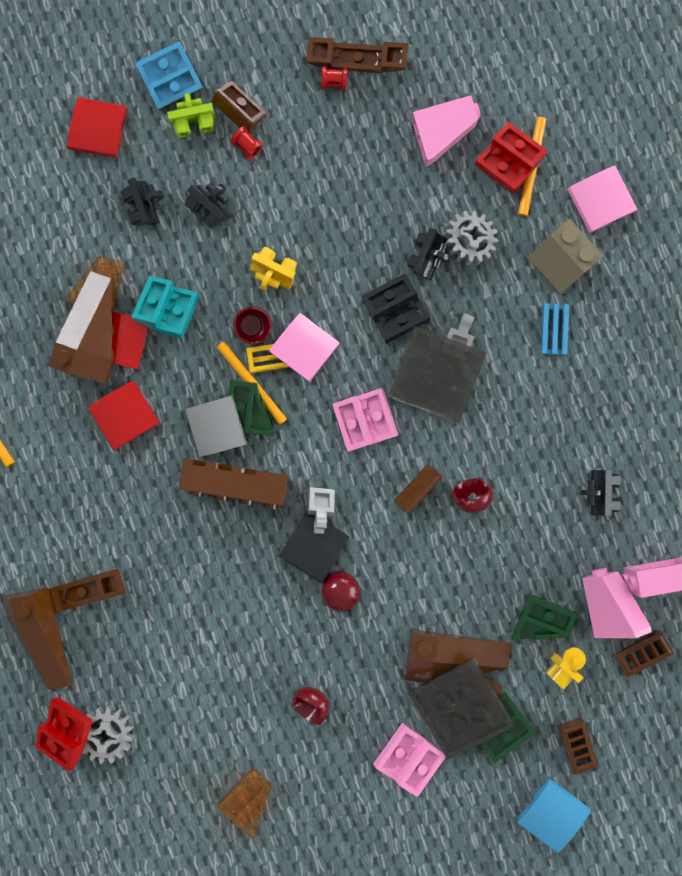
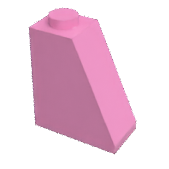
M471 95L413 112L412 123L425 167L435 162L475 128L478 118H480V110L478 104L473 103Z
M607 568L592 570V575L582 578L595 638H637L652 632L651 626L618 571L607 572Z

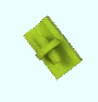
M190 93L185 94L186 101L177 103L178 110L167 112L169 121L179 138L191 135L189 123L193 122L199 123L201 133L214 131L213 118H216L212 103L202 104L201 98L192 100Z

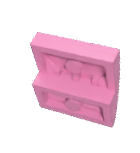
M616 166L596 173L567 189L589 233L603 228L613 221L637 210Z
M299 313L269 352L310 382L340 342Z
M383 388L332 404L347 452L399 436Z
M402 723L373 765L376 769L394 779L399 786L418 797L447 755L406 724Z

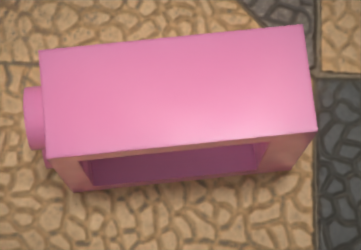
M682 557L623 567L624 574H621V577L633 595L643 598L682 591Z

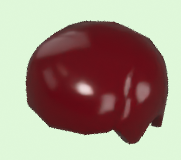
M251 306L240 310L233 321L236 336L240 341L250 345L265 341L272 330L269 315L260 307ZM258 325L257 330L251 333L252 330Z
M482 478L462 481L454 487L452 492L457 506L466 513L472 514L484 511L493 501L490 484L486 485ZM474 493L476 498L469 500L468 496Z
M340 570L331 572L323 580L321 594L325 604L330 609L344 612L351 610L357 605L360 599V589L354 576Z
M309 686L301 688L296 692L291 705L299 715L316 725L323 723L330 710L329 701L325 694L319 689Z

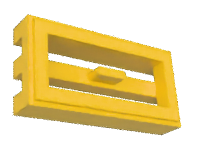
M274 344L246 348L250 373L289 368V366L283 362L254 367L256 362L278 359L274 355L254 358L252 353L269 351Z

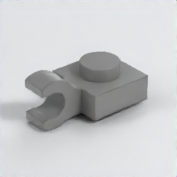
M464 313L458 330L450 327L441 351L463 360L466 359L474 336L468 334L474 317Z
M309 488L308 514L315 515L314 534H324V529L327 528V516L333 517L335 490Z

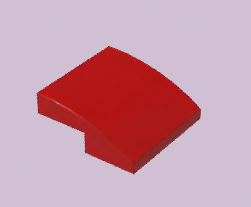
M78 97L71 119L67 149L117 158L122 142V129L127 116V106Z
M507 122L493 137L489 147L475 160V166L514 194L538 166L548 150L510 122Z
M112 312V326H114V335H112L113 364L138 370L149 328L135 322L129 315Z
M134 380L88 406L89 412L113 451L159 425L158 419Z
M59 697L51 699L47 722L38 726L35 748L68 772L73 770L87 742L92 719Z

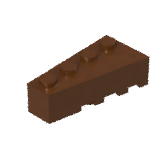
M184 458L179 489L188 490V495L203 497L204 493L213 494V499L228 501L229 497L238 498V503L253 505L254 501L263 502L264 508L278 510L279 505H285L289 475Z

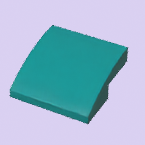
M149 276L131 318L150 329L183 339L198 303L199 294L198 292L174 287L173 281Z

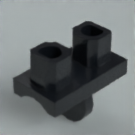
M134 177L127 180L129 186L120 193L126 204L134 202L137 209L128 215L131 224L135 226L159 224L160 220L156 210L161 209L159 201L164 198L163 191H155L153 184L147 185L144 180L137 181Z
M211 183L207 184L205 188L201 185L196 187L191 185L187 191L190 195L185 202V206L194 213H198L202 206L209 211L202 221L209 228H216L222 221H228L233 214L223 206L228 202V199L223 195L226 191V187L223 184L218 185L216 188Z
M429 228L428 233H419L416 239V246L421 251L419 256L412 255L409 257L407 266L424 279L432 281L435 270L439 269L441 262L449 263L451 257L445 254L447 249L445 243L448 239L432 228Z
M591 470L588 490H580V495H588L591 515L612 516V513L621 510L619 498H612V488L620 487L621 476L612 473V470Z

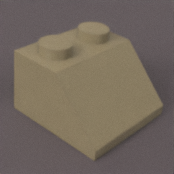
M569 218L538 246L527 259L561 294L599 261L603 255Z

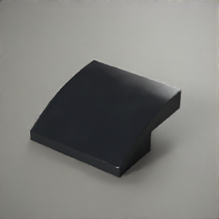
M406 273L361 296L386 344L430 321V317L420 302L417 292Z
M306 510L280 553L279 558L322 583L350 536L328 523L327 528L324 529V534H314L315 515H309Z

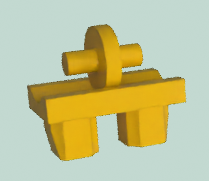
M264 247L259 254L254 253L251 258L250 271L256 273L254 278L262 282L260 289L266 291L269 285L277 289L280 285L290 290L296 273V261L285 258L282 264L279 265L273 262L276 253L267 247Z
M572 647L564 652L563 658L556 653L551 657L554 664L546 671V674L563 689L573 679L579 683L584 678L576 671L580 670L586 662V657L582 650Z

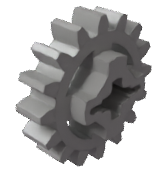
M463 211L460 216L456 214L452 221L446 225L447 230L443 237L448 240L445 244L447 247L452 248L449 252L450 256L458 255L457 262L465 259L467 266L472 261L477 266L482 261L486 262L496 251L494 246L499 242V239L494 238L498 231L496 229L491 230L492 221L487 223L484 221L486 215L483 214L479 218L476 211H473L470 216L467 211ZM466 225V227L458 229L459 226ZM484 247L482 251L476 252L477 249Z
M100 706L96 709V714L93 711L87 714L92 719V724L99 719H102L100 726L91 727L82 753L90 752L89 760L91 761L95 757H99V764H102L106 758H108L110 763L115 761L116 756L121 759L125 755L123 750L128 751L131 747L128 742L134 739V735L129 733L134 726L126 724L129 716L127 715L122 718L120 716L122 710L119 709L114 713L112 712V706H109L105 712ZM114 722H116V723L118 724V726L120 727V729L117 728V726L114 724ZM104 730L110 736L108 739H105V735L101 734ZM118 742L120 743V745L117 748L109 750L111 744H117Z

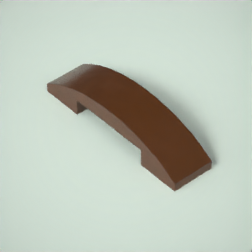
M309 37L306 62L319 67L327 66L328 69L343 70V68H348V71L367 73L406 70L408 43L383 42L382 46L335 43L334 38Z
M119 568L48 589L54 614L126 593Z

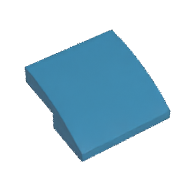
M180 41L135 63L158 110L185 97L186 93L191 94L203 88Z
M549 778L536 792L531 804L520 814L517 823L559 853L580 829L590 814L591 809Z

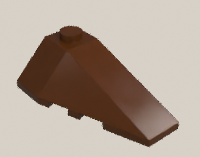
M90 271L55 342L49 367L70 375L108 383L114 362V350H112V335H114V326H112V311L114 310L113 278Z
M48 587L2 596L7 620L47 689L71 686L72 680Z
M411 629L405 680L433 683L506 669L509 665L511 642Z

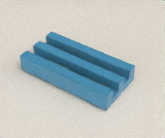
M543 304L541 354L567 355L569 304ZM549 310H553L551 349H547ZM559 310H562L561 350H557Z

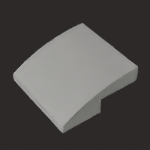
M233 395L186 409L199 457L247 444Z

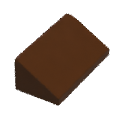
M232 80L217 89L211 101L239 128L245 126L248 129V133L267 115Z
M426 465L395 498V503L406 513H410L442 479V475L431 466Z

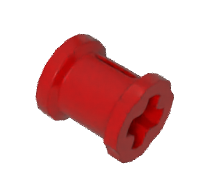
M323 66L321 90H325L328 87L339 88L346 92L348 68L333 70Z
M245 126L238 129L230 140L233 146H238L246 154L245 157L248 160L253 159L263 147V143L256 141L248 133V129Z

